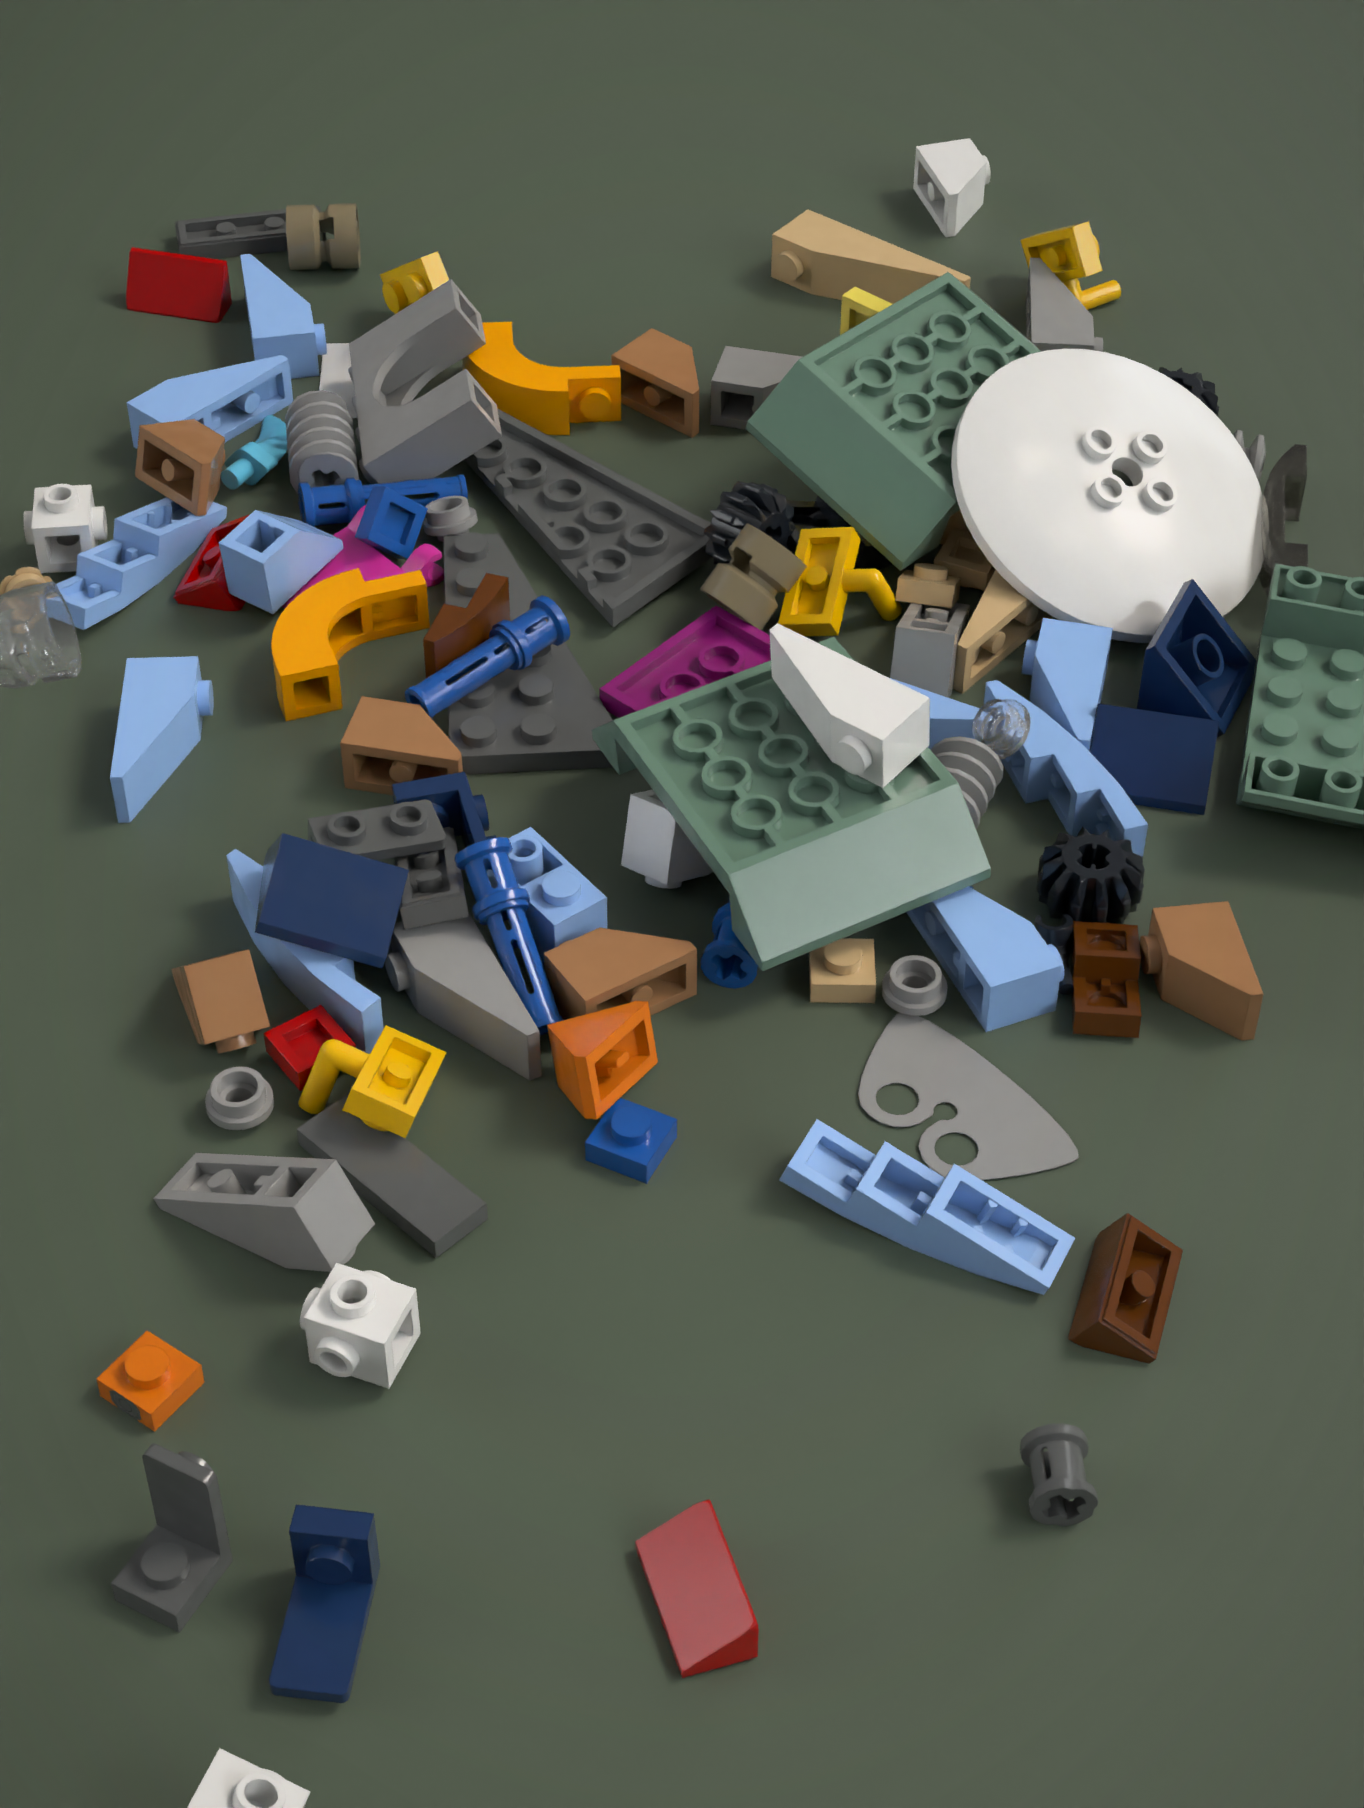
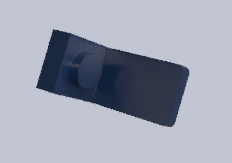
M465 772L392 784L394 804L419 800L431 801L442 828H454L455 836H462L465 848L480 841L497 838L496 835L488 837L485 835L484 831H489L485 799L482 794L472 795Z
M296 1504L289 1529L296 1577L269 1678L270 1690L276 1696L345 1703L350 1697L380 1570L374 1513Z

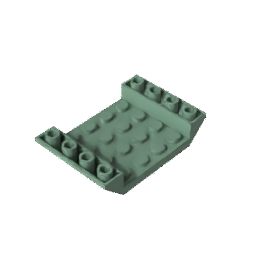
M947 272L800 358L748 420L746 430L901 571L939 546L950 516L960 510L952 478V445L960 417L972 396L985 380L998 369L1016 359L1042 351L971 289Z
M1275 563L1256 655L1236 805L1364 830V577L1352 578L1319 572L1305 566L1292 567Z
M835 637L818 642L853 660ZM771 660L592 729V739L619 775L636 768L639 770L729 892L732 931L762 971L991 877V867L959 783L928 747L884 788L858 775L847 772L829 759L773 680Z

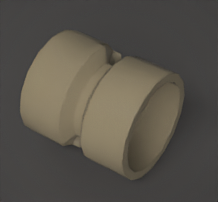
M356 203L329 204L325 212H319L314 204L286 206L287 251L291 271L318 270L322 262H328L332 269L360 268V231ZM322 233L333 234L334 239L323 241Z
M746 523L728 549L732 558L729 563H718L700 590L729 613L762 631L778 608L775 599L777 593H789L807 566L773 538Z

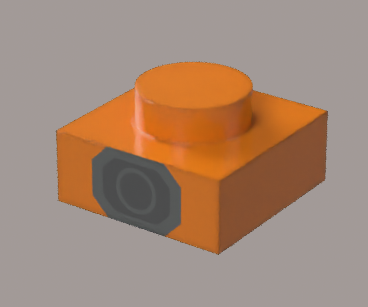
M148 1330L96 1378L100 1397L154 1432L205 1383L201 1364Z

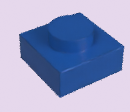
M373 486L355 538L397 559L407 560L413 552L428 508L388 487Z
M620 1098L605 1112L586 1140L585 1159L647 1184L677 1138V1119Z

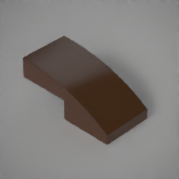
M486 573L466 608L443 604L423 639L426 678L488 640L493 625L502 620L510 621L508 577Z
M1073 921L1071 975L1074 984L1073 993H1071L1073 1034L1139 1038L1142 1015L1138 984L1141 962L1138 925Z

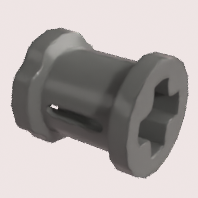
M1064 1423L1047 1424L1031 1430L1021 1439V1458L1024 1464L1031 1469L1034 1488L1028 1500L1029 1511L1033 1519L1041 1524L1059 1526L1077 1524L1091 1517L1098 1505L1097 1492L1093 1485L1087 1482L1083 1462L1089 1448L1087 1437L1076 1426Z

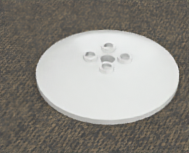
M1088 349L1046 350L1016 359L998 369L974 393L960 417L952 445L951 469L953 486L964 521L976 544L998 573L1021 595L1056 619L1113 628L1111 639L1150 643L1183 583L1194 579L1223 618L1237 607L1254 585L1263 564L1267 544V515L1258 479L1242 447L1224 423L1199 398L1166 375L1139 362L1107 352ZM1112 470H1118L1126 474L1132 481L1133 486H1126L1118 476L1112 473Z

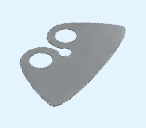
M902 1013L896 1014L886 1026L871 1052L861 1077L858 1092L860 1106L871 1118L881 1124L892 1127H911L931 1117L937 1104L950 1103L954 1105L957 1109L955 1118L937 1121L928 1127L920 1137L918 1148L923 1161L930 1169L946 1177L953 1165L939 1159L934 1148L936 1141L948 1133L965 1134L977 1144V1157L966 1165L958 1166L981 1180L1037 1173L1075 1162L1079 1158L1078 1149L1069 1135L1045 1109L998 1068L958 1038L929 1020ZM888 1084H904L914 1089L918 1094L919 1102L917 1107L910 1113L905 1115L889 1114L878 1106L876 1102L877 1092Z

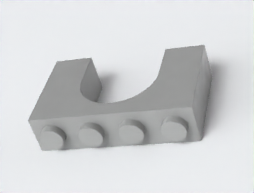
M452 279L349 343L351 367L348 369V372L354 384L355 396L352 398V404L358 418V427L355 429V433L361 444L362 452L359 466L370 484L435 478L502 437L497 404L467 369L462 370L413 401L418 392L432 378L486 344L481 314Z

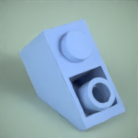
M255 510L219 542L229 594L274 614L343 549V541L300 520Z
M529 827L508 838L513 848L508 856L519 888H525L530 897L529 908L525 911V915L543 964L544 952L599 927L607 929V897L532 827ZM488 870L487 876L491 887L497 888L498 885L492 870Z

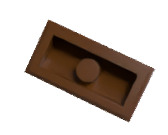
M1126 1213L1102 1230L1095 1239L1068 1336L1069 1340L1085 1348L1148 1364L1156 1360L1183 1250L1129 1213Z

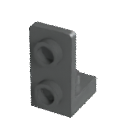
M429 800L402 802L394 805L308 818V841L374 860L442 850L446 847V834L432 802Z
M152 1443L142 1455L157 1524L112 1581L111 1586L115 1601L180 1633L230 1566L233 1559L218 1479L213 1469L207 1462L193 1453L181 1451L177 1454L158 1444Z

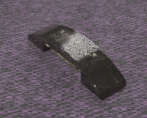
M1295 444L1278 460L1268 477L1263 493L1261 536L1264 560L1258 577L1267 597L1275 563L1292 567H1308V544L1285 542V520L1299 521L1307 480V445Z

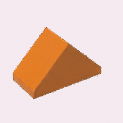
M634 1001L547 1025L558 1087L585 1119L597 1120L658 1063L648 1001Z

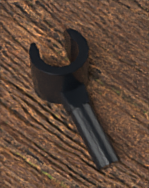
M1062 914L1061 926L1055 927L1044 924L1041 915H1037L1035 917L1036 930L1047 945L1052 944L1056 947L1063 961L1064 979L1059 982V992L1062 995H1069L1073 993L1074 986L1068 964V957L1072 953L1073 918L1068 914Z

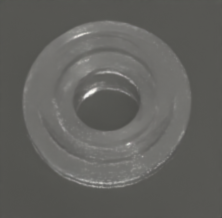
M991 700L979 709L973 720V737L989 746L1000 759L1007 758L1018 751L1025 743L1030 730V714L1024 705L1015 700Z

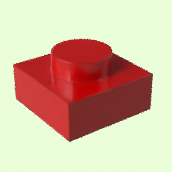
M322 1005L264 1033L266 1052L299 1091L304 1089L324 1042L336 1039L356 1048V1044Z

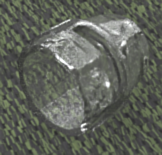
M52 581L16 588L0 595V687L18 689L35 685L39 678L44 683L77 677L81 671L79 641L73 619L57 584Z

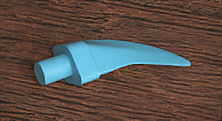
M268 415L263 419L258 440L245 444L225 461L226 469L221 472V480L227 488L234 490L244 482L248 485H254L278 464V461L288 450L286 424L273 415Z

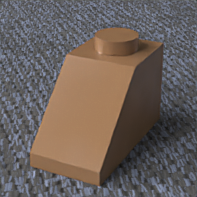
M651 328L611 355L612 365H620L622 404L691 438L699 433V385L691 346Z
M195 419L139 425L135 477L196 516L206 515L220 490L222 466L225 462V437Z
M365 696L361 697L340 742L345 788L393 795L392 784L463 772L462 753L420 705Z
M1229 902L1153 908L1148 935L1141 936L1139 941L1140 963L1144 974L1153 975L1161 1000L1241 1041L1254 1039L1263 991Z
M599 927L544 952V970L553 992L558 1012L564 1020L634 1001H648L650 1016L697 994V948L690 941Z
M249 949L171 969L198 1044L206 1045L215 1042L218 1054L256 1044L254 1031L270 1027Z

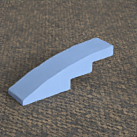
M166 497L115 518L113 540L77 554L75 576L39 591L38 612L82 630L117 613L159 584L194 553L204 542L210 530L219 526L226 518L227 507L213 502L206 515L196 516Z
M998 680L986 682L983 710L992 712L989 741L1025 804L1048 799L1069 835L1076 837L1082 826L1090 834L1101 835L1109 829L1111 840H1131L1133 853L1143 857L1148 823L1116 779L1081 742L1043 710Z
M234 849L226 855L233 902L254 944L283 984L309 1010L322 1005L356 1044V1048L370 1054L384 1029L381 997L355 981L353 960L255 933L263 866L239 850Z
M816 1119L779 1179L781 1182L837 1214L909 1249L973 1274L1042 1295L1050 1288L1075 1240V1237L955 1163L944 1178L886 1141L875 1155Z

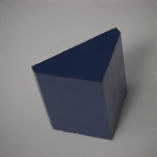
M1194 579L1183 583L1145 650L1137 709L1219 721L1217 737L1225 734L1253 680L1256 659Z
M1098 704L1090 753L1116 779L1134 805L1204 815L1219 721Z
M282 833L270 846L264 859L255 933L383 968L409 870Z

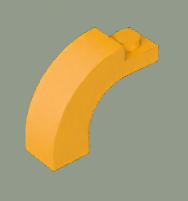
M483 322L486 344L462 359L463 370L467 369L497 404V409L544 434L570 435V423L621 421L620 365L554 367L536 363L524 357L516 349L513 343L512 322Z
M359 568L345 571L314 584L288 604L275 624L271 640L277 698L286 722L343 709L338 661L354 647L369 641L430 628L427 583L421 570L370 581H364Z

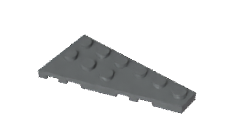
M499 409L497 410L502 437L464 459L612 627H615L712 558L705 552L706 544L710 538L703 533L705 528L711 524L710 522Z
M468 532L461 535L443 536L445 604L466 608L485 574L489 573L508 577L510 621L530 609V603L537 598V595L499 533L480 534ZM565 642L559 646L553 644L547 646L532 656V662L526 668L515 671L506 669L448 707L449 739L462 753V768L466 774L613 768L592 739V729L613 720Z

